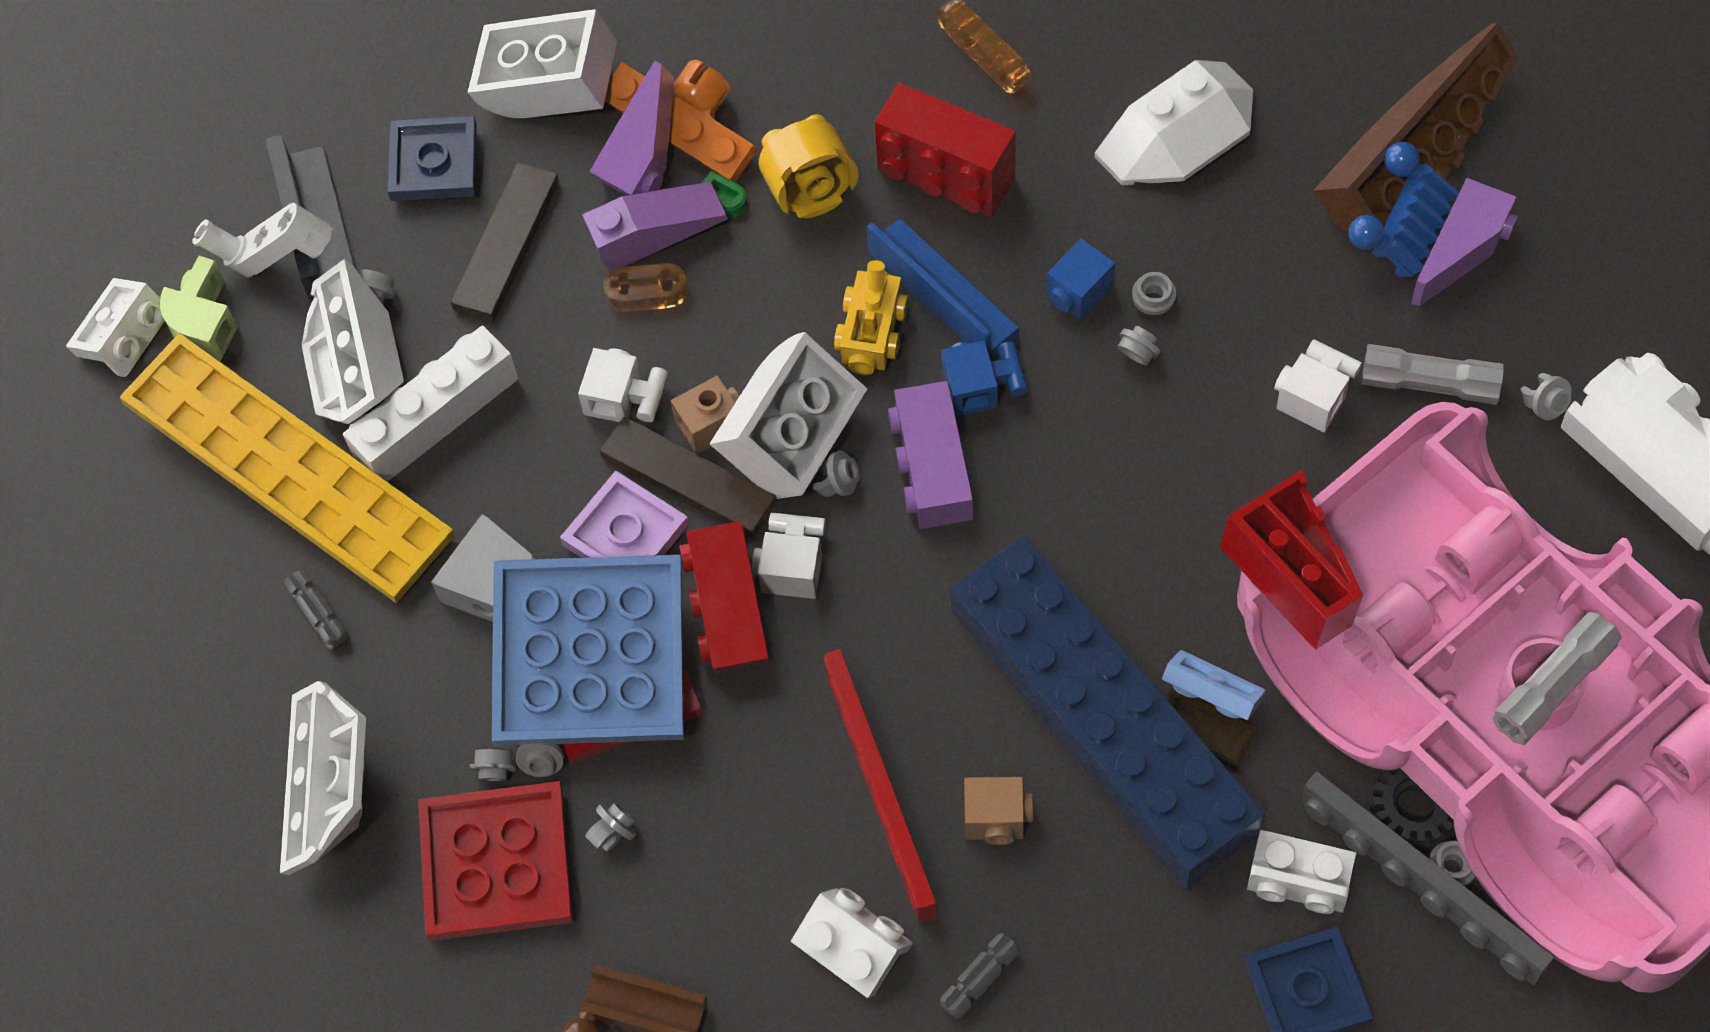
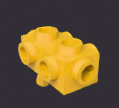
M870 261L867 264V272L857 271L854 287H846L843 312L847 313L845 325L838 324L835 332L834 350L840 351L841 363L847 364L852 372L860 375H870L874 372V369L885 370L887 359L897 358L900 333L894 332L896 320L905 321L908 310L909 296L902 294L901 277L885 272V264L882 261Z

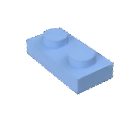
M1180 650L1170 660L1162 677V680L1172 684L1174 690L1181 695L1190 698L1200 697L1214 704L1220 713L1231 718L1248 720L1260 706L1266 692L1265 689L1183 650Z

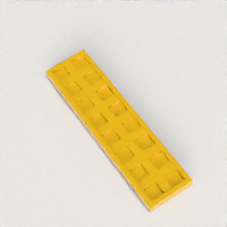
M180 333L120 396L123 405L395 603L403 597L455 537L451 527Z

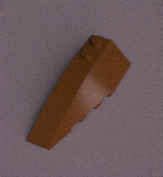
M1498 22L1487 26L1416 84L1358 140L1313 190L1335 225L1348 232L1354 219L1362 215H1372L1381 221L1383 227L1385 226L1408 178L1392 175L1384 164L1387 149L1397 142L1412 144L1419 152L1420 164H1428L1445 180H1447L1452 169L1459 168L1465 157L1462 150L1468 138L1472 134H1477L1484 121L1482 118L1483 110L1488 101L1496 99L1518 58Z

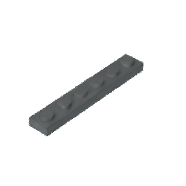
M1316 771L1304 785L1300 802L1304 805L1306 813L1314 821L1324 826L1329 824L1343 835V841L1352 851L1361 856L1366 854L1381 865L1382 872L1390 881L1401 887L1406 885L1421 897V903L1432 914L1440 918L1446 916L1460 927V933L1470 944L1479 949L1485 947L1498 957L1501 966L1508 974L1520 981L1526 979L1535 986L1547 972L1554 959L1553 955Z

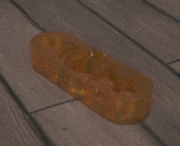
M950 0L937 9L936 16L944 32L1006 92L1014 94L1031 81V73L1024 60L962 0Z

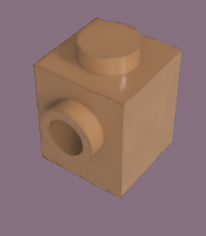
M718 376L670 400L674 420L697 455L712 447L710 442L740 397L733 387L726 389Z
M1022 777L964 778L966 840L985 839V842L988 844L1006 845L1012 843L1014 839H1023V822H1033L1032 793H1023Z

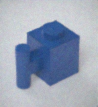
M985 340L974 343L963 341L952 345L950 348L941 350L942 374L944 381H948L955 417L998 408L997 385L1008 383L1010 394L1013 397H1019L1028 392L1014 342H1005L998 346L1001 359L996 361H990Z

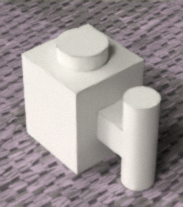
M1313 339L1306 355L1301 353L1293 367L1286 365L1281 371L1274 387L1275 390L1279 391L1276 409L1325 433L1346 398L1350 377L1356 378L1362 367V362Z
M593 348L578 392L583 414L620 422L624 416L629 417L632 404L636 403L640 404L636 415L637 418L645 422H653L668 372L662 368L653 367L648 381L641 380L636 356H631L626 351L613 348L607 351Z
M770 513L769 531L785 532V534L765 532L762 549H754L752 575L759 577L761 593L816 599L822 563L820 538L806 537V535L824 536L825 518Z

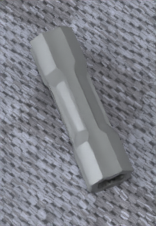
M1368 344L1361 385L1394 390L1399 388L1454 395L1462 400L1497 405L1504 370L1501 363L1474 359L1461 361L1407 353L1400 348Z
M1588 612L1565 636L1563 643L1523 685L1518 686L1495 710L1492 720L1498 730L1507 735L1514 743L1526 745L1549 720L1552 712L1590 672L1595 671L1619 646L1618 642L1622 637L1616 626L1608 622L1601 614Z

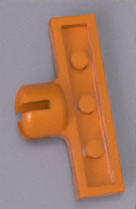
M691 60L674 82L669 144L708 169L736 183L758 149L746 139L715 121V113L731 91V85L714 68H706L704 66L706 63L702 61ZM621 62L609 79L604 102L623 114L645 76Z

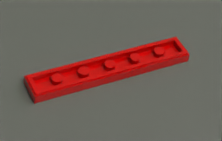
M841 650L827 653L825 658H823L827 680L917 921L923 924L937 919V909L934 896Z

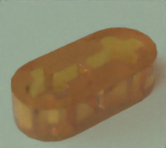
M671 263L620 267L608 273L603 285L608 304L613 309L622 312L675 307L681 304L688 294V285L684 271L679 266ZM666 280H672L673 282L670 291H663L662 287ZM622 284H629L630 288L626 295L619 294Z

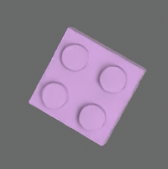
M615 471L560 536L562 546L581 558L665 555L688 527L689 521L686 515Z

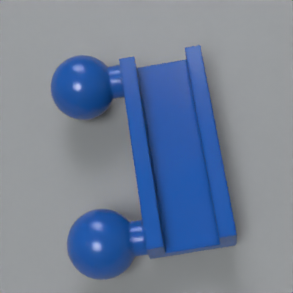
M1397 142L1387 149L1384 164L1392 175L1408 178L1385 226L1383 227L1381 221L1372 215H1362L1353 220L1349 227L1348 235L1351 243L1356 248L1373 250L1372 254L1376 258H1388L1397 266L1395 274L1402 278L1413 277L1414 274L1422 271L1424 265L1420 261L1429 256L1431 250L1427 247L1436 242L1438 238L1434 232L1444 226L1445 221L1442 219V216L1450 213L1452 206L1448 203L1456 199L1459 192L1428 164H1420L1419 152L1412 144Z

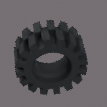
M1400 768L1390 772L1385 770L1381 774L1379 782H1376L1369 807V810H1372L1371 814L1414 848L1420 847L1421 853L1430 852L1432 845L1437 846L1445 842L1446 837L1450 838L1454 831V820L1430 797L1434 813L1429 819L1422 822H1413L1400 814L1397 808V799L1401 794L1407 791H1418L1426 796L1428 795Z

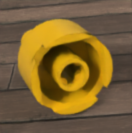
M815 114L783 129L771 130L762 139V146L764 148L759 157V169L777 203L786 214H788V211L796 212L798 218H813L835 209L843 202L840 195L843 194L848 186L853 190L857 184L859 176L857 165L836 129L822 115Z

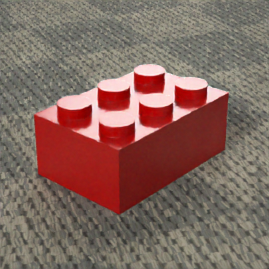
M899 82L874 121L878 170L893 180H904L918 186L930 196H941L956 202L968 212L982 213L991 218L994 216L1015 180V130Z

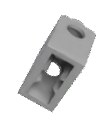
M482 514L431 583L439 601L443 604L493 622L494 561L535 559V557Z

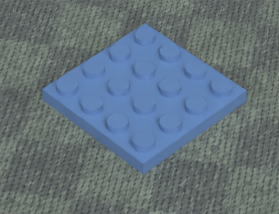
M681 555L494 561L492 743L494 746L525 745L530 743L572 744L684 740Z

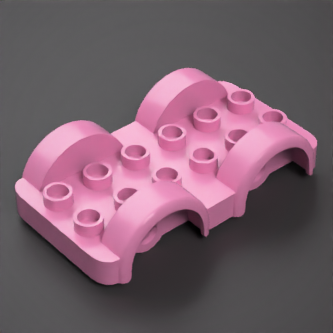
M1449 402L1428 405L1409 417L1313 498L1316 507L1320 506L1326 517L1325 526L1334 545L1339 544L1363 593L1353 625L1315 650L1241 571L1237 603L1238 609L1244 617L1245 628L1252 648L1280 693L1296 712L1324 739L1350 758L1366 766L1386 771L1400 768L1454 820L1458 844L1472 872L1497 906L1523 933L1553 955L1560 963L1589 978L1604 982L1621 981L1636 992L1653 993L1667 989L1684 977L1710 952V665L1704 655L1699 639V622L1703 615V608L1694 600L1678 599L1631 557L1633 552L1632 546L1626 538L1622 537L1615 543L1609 553L1597 555L1579 551L1551 535L1519 505L1496 472L1486 444V429L1488 425L1486 413L1478 408L1469 407L1465 409L1456 403ZM1588 612L1601 614L1603 618L1618 629L1622 637L1618 642L1619 646L1595 671L1590 672L1552 712L1549 720L1526 745L1514 743L1507 735L1500 732L1494 724L1492 717L1495 715V710L1518 686L1523 685L1563 643L1565 636Z

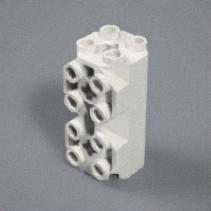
M1646 353L1641 358L1630 356L1626 357L1625 361L1622 358L1616 359L1584 388L1583 391L1587 396L1582 406L1576 401L1570 405L1560 428L1697 551L1703 549L1710 556V419L1700 417L1696 410V407L1701 402L1700 397L1692 386L1680 382L1665 368L1661 359L1655 354Z

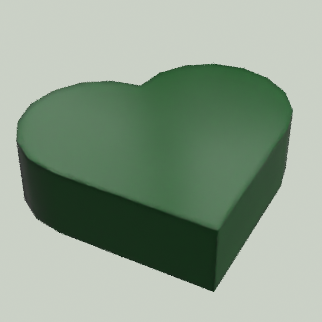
M711 170L702 183L711 182L727 218L740 216L747 207V197L744 188Z

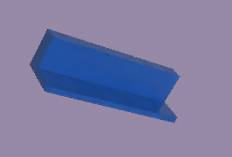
M901 218L883 232L874 223H870L866 227L868 253L876 260L882 261L885 264V269L893 276L901 277V283L963 341L974 343L985 340L991 360L999 353V345L1005 342H1013L1019 337V327Z

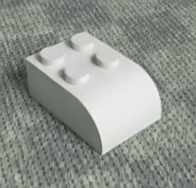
M596 9L484 25L468 94L484 109L510 118H532L603 109L618 40Z
M806 332L796 334L781 343L761 363L710 442V445L757 486L776 495V499L801 496L867 391V388Z

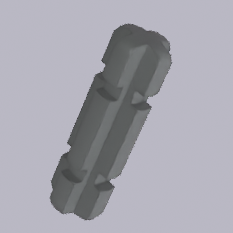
M300 569L287 576L285 585L288 591L297 601L299 607L316 632H318L327 648L336 649L345 643L349 638V634L319 589L314 585L308 573Z
M997 934L987 945L988 952L982 951L959 976L957 986L951 985L941 996V1006L951 1016L957 1019L961 1018L972 1006L970 1004L971 1000H977L1002 973L1001 966H1008L1018 955V946L1005 934Z

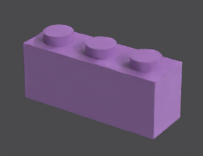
M948 381L894 390L895 407L888 408V417L892 435H901L903 446L896 447L895 450L899 473H908L911 486L903 487L908 514H917L919 529L973 520V499Z

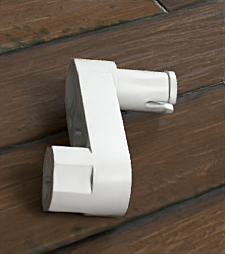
M291 203L246 233L245 236L235 237L206 219L197 227L194 233L196 237L193 238L192 242L194 245L200 246L222 258L225 266L249 278L257 275L295 249L312 258L318 257L330 241L333 228L330 227L329 223L295 203Z

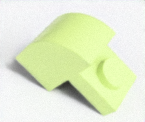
M198 256L193 268L184 274L180 291L167 287L163 288L160 298V309L174 338L179 333L220 362L238 327L228 306L215 302L225 283L215 261Z

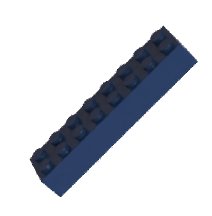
M1025 535L950 587L951 611L1185 890L1259 836L1265 813Z

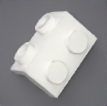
M835 888L822 892L816 898L791 942L865 997L870 998L876 994L899 955L908 952L913 943L902 935L904 930L899 924L885 916L877 917L864 907L865 901L853 891L846 888Z

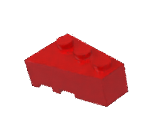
M1300 470L1228 515L1220 548L1316 650L1353 625L1363 593L1339 544L1334 545L1325 526L1326 517L1321 507H1316L1307 489L1308 480L1303 470Z
M737 521L686 531L688 544L680 545L684 571L685 573L694 571L697 589L688 592L693 617H703L706 635L697 636L702 663L712 662L714 673L768 663L769 659L742 522Z

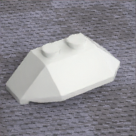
M1195 60L1129 105L1098 147L1094 157L1121 185H1134V182L1165 183L1185 181L1250 135L1253 89L1226 62Z
M343 259L312 284L311 295L314 296V299L306 317L302 350L315 414L322 418L350 424L381 402L403 383L404 379L389 312L351 262Z
M317 681L292 695L280 874L290 875L318 861L359 827V820L362 815L361 800L365 768L366 717L327 683Z

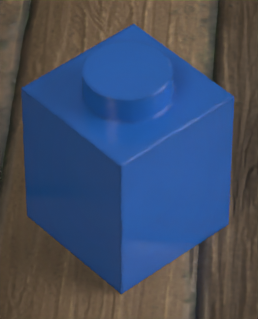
M1080 239L1047 273V297L1059 311L1064 313L1070 312L1081 320L1114 286L1115 262L1083 239Z

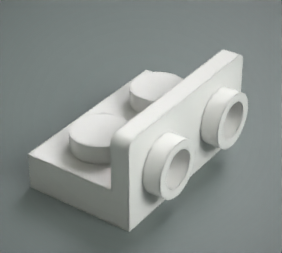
M113 278L66 347L76 357L104 362L117 376L126 377L165 322L160 309V297L146 283Z
M1260 830L1247 890L1255 891L1258 897L1271 902H1283L1285 899L1305 903L1307 909L1317 913L1331 914L1334 911L1343 913L1348 898L1356 852Z

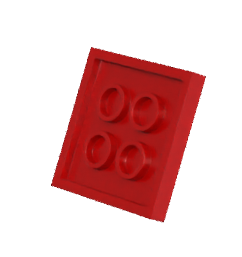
M560 781L418 799L425 933L429 941L573 923L563 789Z

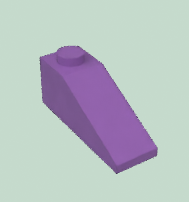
M657 61L653 62L589 171L602 183L625 196L657 191L663 183V174L667 164L675 77Z
M1466 178L1417 279L1412 304L1420 307L1492 256L1501 238L1509 241L1519 216L1512 214L1516 196Z
M711 182L621 196L582 214L595 245L610 273L728 219Z

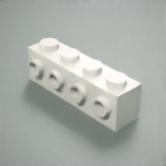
M483 325L472 334L462 336L445 355L438 360L427 363L414 379L405 386L393 390L383 403L370 413L361 415L351 423L349 429L343 433L352 457L388 482L518 380L511 353Z

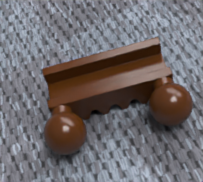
M594 964L591 971L593 978L585 1001L580 1002L578 1017L569 1021L562 1030V1032H599L596 1026L598 1020L611 1028L619 1026L626 1032H698L708 1000L706 995Z

